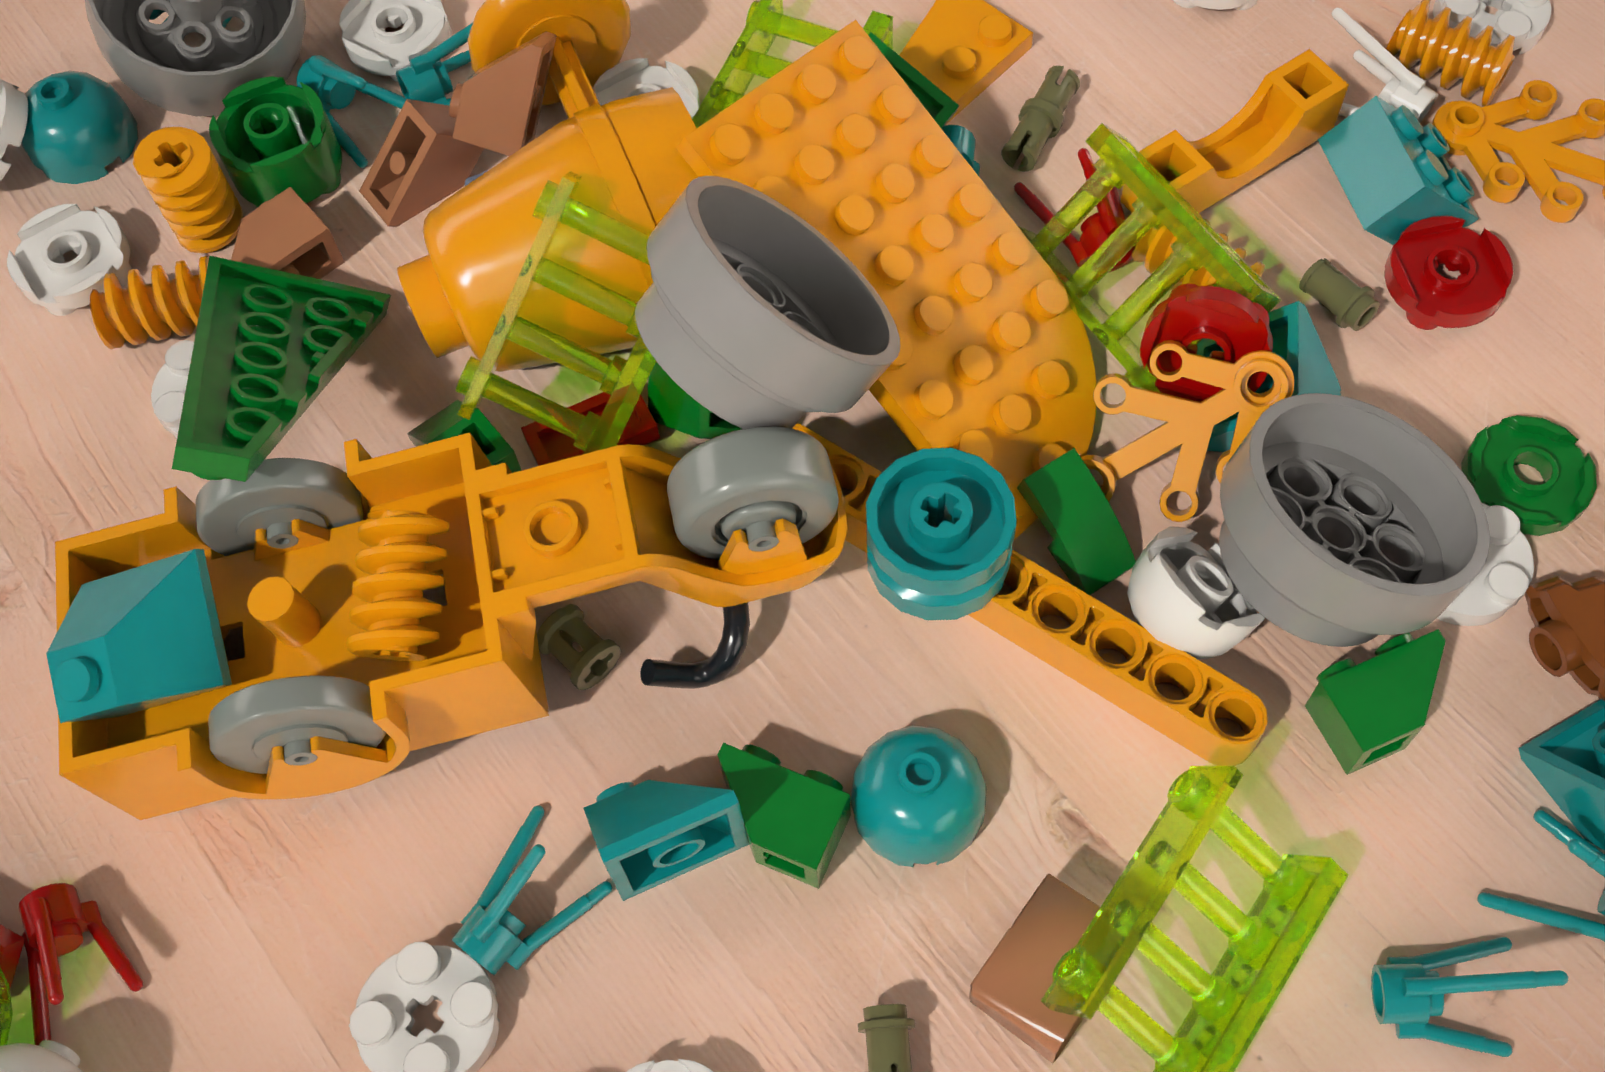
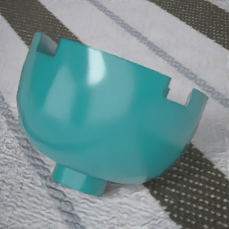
M65 71L51 74L36 82L25 93L28 100V117L21 145L36 168L43 170L49 179L68 184L95 181L109 174L105 166L113 163L118 156L124 163L132 154L138 140L137 121L124 100L109 83L87 72Z
M912 725L890 731L868 747L853 774L851 806L858 833L876 854L899 866L914 867V863L926 865L936 861V865L952 861L974 841L984 821L987 787L977 758L960 739L939 728Z

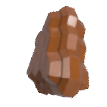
M1555 576L1529 585L1525 592V598L1528 605V613L1535 625L1529 633V644L1538 663L1553 676L1561 677L1569 673L1588 694L1596 695L1605 701V580L1592 576L1569 583L1563 578Z

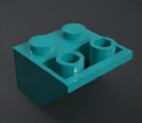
M1375 96L1318 139L1363 229L1391 245H1394L1399 240L1402 232L1409 225L1425 218L1453 216L1466 220L1463 227L1469 226L1479 219L1468 200L1475 195L1471 184L1459 169L1450 167L1444 154L1450 151L1444 136L1431 123L1424 127L1420 125L1414 114L1404 105L1396 109L1378 96Z

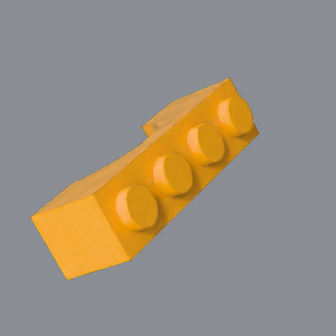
M1308 49L1265 75L1258 89L1245 106L1215 132L1199 140L1187 141L1175 129L1130 156L1120 202L1147 229L1164 215L1172 214L1183 205L1192 207L1193 213L1191 218L1316 142L1334 128L1349 84L1312 50Z

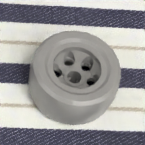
M85 0L88 22L97 45L121 81L144 100L168 111L191 116H219L225 108L222 100L228 93L251 80L273 76L283 77L286 81L299 58L306 23L304 0ZM160 9L165 11L169 15L168 19L162 24L149 22L153 10ZM228 17H237L244 22L242 29L233 32L226 30L222 24ZM192 32L200 33L206 38L205 43L199 47L188 46L183 40L187 34Z

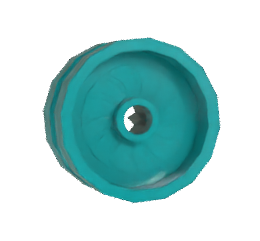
M954 448L921 449L896 459L876 478L866 501L868 572L879 594L899 611L924 620H956L982 609L1003 586L1011 563L1012 544L1015 537V498L1002 474L979 456Z

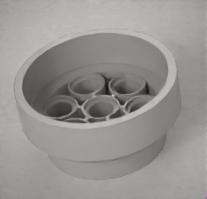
M701 176L693 179L647 240V257L653 283L638 301L635 308V320L641 338L654 359L678 386L709 411L742 429L754 427H784L792 429L806 412L839 413L847 411L858 402L899 355L900 337L896 324L885 303L864 275L818 230L790 209L758 190L740 182L718 176Z
M1313 393L1291 396L1276 402L1262 413L1228 461L1222 474L1220 500L1224 521L1220 530L1219 545L1221 557L1229 577L1247 602L1266 619L1288 633L1313 643L1348 647L1366 643L1378 635H1396L1419 630L1432 623L1446 610L1480 573L1487 560L1490 546L1487 517L1477 493L1464 473L1438 445L1418 429L1395 415L1360 400L1332 394Z

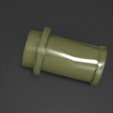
M1326 258L1315 262L1303 275L1299 284L1300 290L1304 293L1307 292L1337 316L1336 324L1340 328L1350 327L1354 331L1362 329L1371 321L1380 307V302L1374 298L1375 291L1371 287H1359L1332 266L1331 262Z
M886 1004L863 1008L864 1022L858 1023V1032L866 1034L869 1072H912L908 1030L915 1028V1020L907 1018L906 1005Z

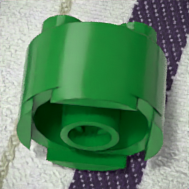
M270 76L258 78L236 87L222 100L225 108L217 121L213 115L209 124L211 142L237 191L247 201L256 205L257 208L289 187L305 203H308L322 194H329L335 191L342 180L340 174L342 150L319 96L310 86L301 82L302 88L286 84L283 77Z

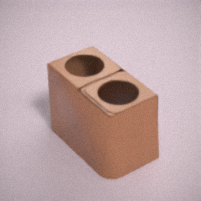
M1047 874L1017 916L1011 928L1007 930L971 982L970 1002L1053 1064L1125 957L1127 951L1124 948L1126 946L1131 947L1137 930L1051 874Z

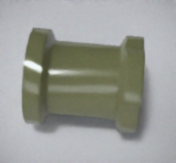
M569 604L553 612L539 627L537 632L539 651L545 655L552 654L571 673L570 680L578 690H586L598 684L610 673L619 660L621 649L613 640H603L583 621V611L577 605ZM576 641L582 647V652L579 653L572 646L573 642Z

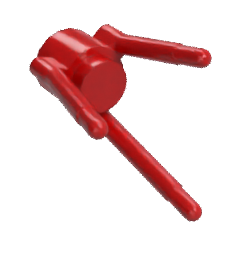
M1081 148L1078 151V158L1098 212L1088 217L1080 227L1082 231L1080 241L1023 183L1018 182L1014 185V191L1070 250L1078 267L1085 266L1091 262L1095 272L1108 273L1123 267L1133 259L1131 255L1136 243L1128 229L1112 171L1108 167L1102 168L1100 179L1088 149Z
M54 883L31 891L19 902L18 909L25 930L22 933V937L25 938L24 946L28 959L34 1045L39 1046L42 1041L51 1040L48 1001L53 1005H58L64 999L58 957L76 950L84 941L82 935L84 931L90 932L129 989L134 992L142 989V979L103 923L96 901L80 903L77 890L73 885Z

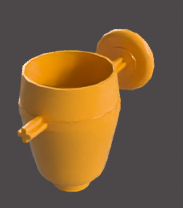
M486 0L476 12L468 36L471 65L474 72L545 31L557 35L542 105L546 106L561 102L568 119L558 123L430 211L423 225L424 240L429 255L397 267L399 280L409 306L426 342L436 358L470 346L481 365L492 371L505 372L645 346L637 328L635 308L638 301L653 283L647 257V240L693 179L698 178L697 174L676 149L681 140L695 130L696 126L681 97L673 87L617 99L600 105L593 87L603 73L619 64L631 36L630 9L626 0Z

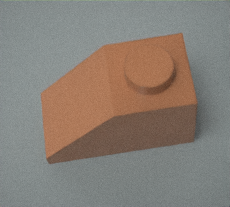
M545 31L480 68L463 84L458 83L453 91L449 106V116L456 118L453 138L506 156L512 155L533 141L536 135L557 35Z
M406 99L359 192L387 226L397 227L462 188L482 154L484 148L453 138L456 118L449 116L448 105Z
M291 187L271 200L262 203L257 209L241 219L231 257L233 261L321 279L345 263L329 228Z

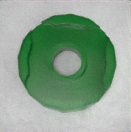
M1517 415L1504 418L1499 424L1492 425L1489 428L1485 427L1477 433L1461 462V471L1473 486L1481 503L1488 506H1504L1513 511L1520 521V531L1525 535L1542 536L1564 530L1587 509L1597 488L1595 464L1589 453L1584 456L1581 449L1575 445L1578 439L1566 428L1538 417ZM1525 464L1534 467L1540 472L1543 484L1531 485L1522 481L1516 475L1513 466Z

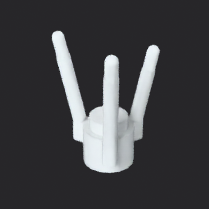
M1341 8L1333 9L1332 17L1377 59L1371 58L1362 50H1357L1353 54V58L1386 84L1378 97L1396 109L1401 105L1406 106L1421 123L1435 103L1438 93L1427 87L1425 80L1410 72ZM1343 103L1339 115L1348 117L1360 107Z

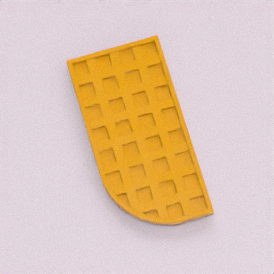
M854 20L686 135L676 149L698 177L718 176L740 182L762 192L790 209L833 243L864 275L888 308L900 337L898 357L868 390L917 451L931 448H954L979 456L1002 474L1015 498V540L1038 518L1017 489L1022 480L1075 448L1080 457L1087 455L1096 417V404L1093 398L1096 387V375L1089 339L1077 307L1064 284L857 20Z

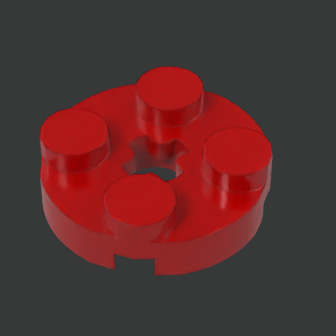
M1453 216L1425 218L1409 225L1402 232L1386 260L1384 277L1390 295L1406 311V317L1412 325L1424 330H1432L1438 326L1443 328H1463L1476 325L1497 312L1505 298L1514 271L1510 254L1496 235L1485 228L1481 235L1471 229L1463 228L1466 220ZM1438 264H1444L1448 271H1459L1461 275L1457 279L1445 278L1437 272Z
M1189 283L1179 285L1171 291L1169 298L1157 305L1148 318L1140 347V358L1144 369L1147 364L1149 372L1153 375L1149 365L1151 353L1159 343L1167 340L1180 342L1186 347L1188 353L1197 354L1198 346L1191 342L1201 340L1202 338L1214 340L1218 346L1223 348L1224 352L1212 351L1209 358L1235 363L1243 355L1253 351L1263 350L1272 352L1273 337L1269 328L1270 318L1268 311L1262 305L1252 302L1245 296L1230 289L1216 286L1199 287ZM1166 350L1158 355L1157 364L1162 370L1173 372L1182 365V358L1177 352ZM1263 371L1253 373L1247 381L1249 389L1255 392L1264 382L1268 373ZM1181 377L1173 382H1165L1156 378L1155 386L1161 393L1202 402L1223 390V388Z

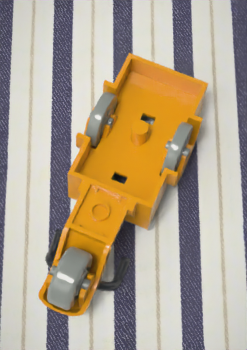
M754 427L712 438L693 448L682 458L653 447L627 444L601 449L514 473L511 472L506 463L492 466L471 433L375 458L368 454L357 439L344 442L347 473L319 461L300 458L265 459L246 482L231 479L208 481L200 489L196 497V504L177 486L164 489L165 513L55 542L57 631L82 584L193 549H204L223 640L225 639L230 629L243 626L245 657L228 662L232 685L121 717L60 723L58 715L59 775L139 820L230 797L293 799L329 794L365 784L395 769L405 760L409 751L549 716L534 608L637 581H642L715 607H722L724 618L722 638L717 650L710 658L694 663L647 659L643 662L640 671L642 683L647 686L696 689L716 684L727 678L736 668L747 646L750 627L748 602L797 590L810 584L828 570L842 552L848 527L846 507L840 483L830 464L826 449L811 435L784 427ZM408 510L430 515L447 521L450 524L449 532L428 537V543L447 550V559L428 562L425 570L437 575L443 574L447 605L442 606V613L423 617L420 620L421 626L440 634L439 641L418 646L417 653L426 656L427 660H383L354 655L347 650V638L354 634L366 632V630L350 622L349 614L350 610L354 607L368 603L353 595L352 586L353 582L358 578L369 576V574L356 567L355 557L361 550L371 548L360 541L358 537L359 527L364 522L372 520L367 516L371 511Z

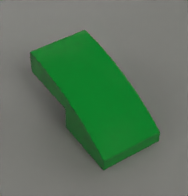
M1075 448L1024 478L1018 485L1017 489L1053 538L1047 549L1073 586L1088 595H1092L1133 568L1136 560L1125 533L1100 486Z

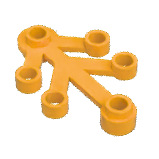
M1542 80L1530 81L1524 85L1518 97L1485 107H1480L1468 101H1452L1444 104L1437 110L1432 124L1447 141L1450 147V151L1447 153L1459 156L1466 155L1483 180V191L1489 199L1499 203H1507L1514 200L1526 178L1541 201L1540 210L1547 219L1558 223L1570 221L1574 218L1583 202V194L1574 184L1559 182L1550 168L1603 185L1602 194L1605 199V160L1559 145L1582 137L1594 139L1605 134L1604 100L1596 98L1587 99L1581 103L1576 114L1520 132L1503 127L1502 125L1525 117L1532 120H1540L1547 117L1558 97L1557 90L1550 83ZM1532 98H1536V99L1540 100L1541 102H1537V101L1533 100ZM1588 116L1594 117V118H1596L1598 121L1592 120V119L1589 118ZM1493 149L1510 154L1516 165L1509 162H1500ZM1497 180H1504L1510 185H1503ZM1555 199L1562 200L1566 202L1568 205H1562L1558 203Z
M1174 340L1159 343L1153 349L1149 361L1151 372L1156 378L1165 382H1173L1181 377L1223 388V390L1202 402L1132 386L1129 379L1121 374L1111 373L1103 376L1098 381L1093 393L1094 402L1099 410L1110 415H1116L1124 411L1166 421L1164 424L1104 458L1098 455H1085L1081 457L1088 469L1097 470L1102 475L1103 484L1100 488L1108 502L1114 494L1117 480L1181 445L1172 481L1163 488L1159 504L1163 515L1171 521L1183 522L1192 518L1198 509L1199 496L1196 488L1214 425L1238 412L1231 447L1220 455L1216 463V477L1219 483H1221L1225 464L1233 456L1262 413L1276 402L1292 396L1294 391L1293 372L1285 359L1278 354L1263 350L1253 351L1243 355L1235 363L1188 353L1183 344ZM1173 350L1181 356L1182 365L1176 371L1166 372L1157 364L1158 355L1163 351ZM1263 371L1270 374L1273 378L1272 387L1265 393L1251 391L1247 381L1253 373ZM1110 383L1120 385L1125 390L1126 398L1119 404L1107 403L1101 394V390L1105 385ZM1175 491H1182L1190 496L1192 503L1185 510H1174L1167 503L1168 496Z

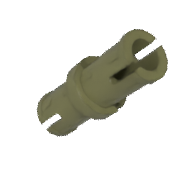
M1064 66L1049 68L1045 75V80L1035 97L1025 101L1019 114L1020 123L1001 151L1003 160L1010 167H1014L1022 152L1025 156L1018 170L1022 172L1032 170L1048 138L1055 137L1058 134L1064 121L1062 114L1072 96L1076 94L1080 87V80L1072 70H1068L1062 83L1059 85L1056 82L1062 74Z

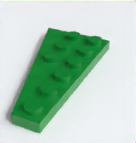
M209 256L172 469L191 472L197 477L207 480L231 479L246 482L386 316L391 295Z

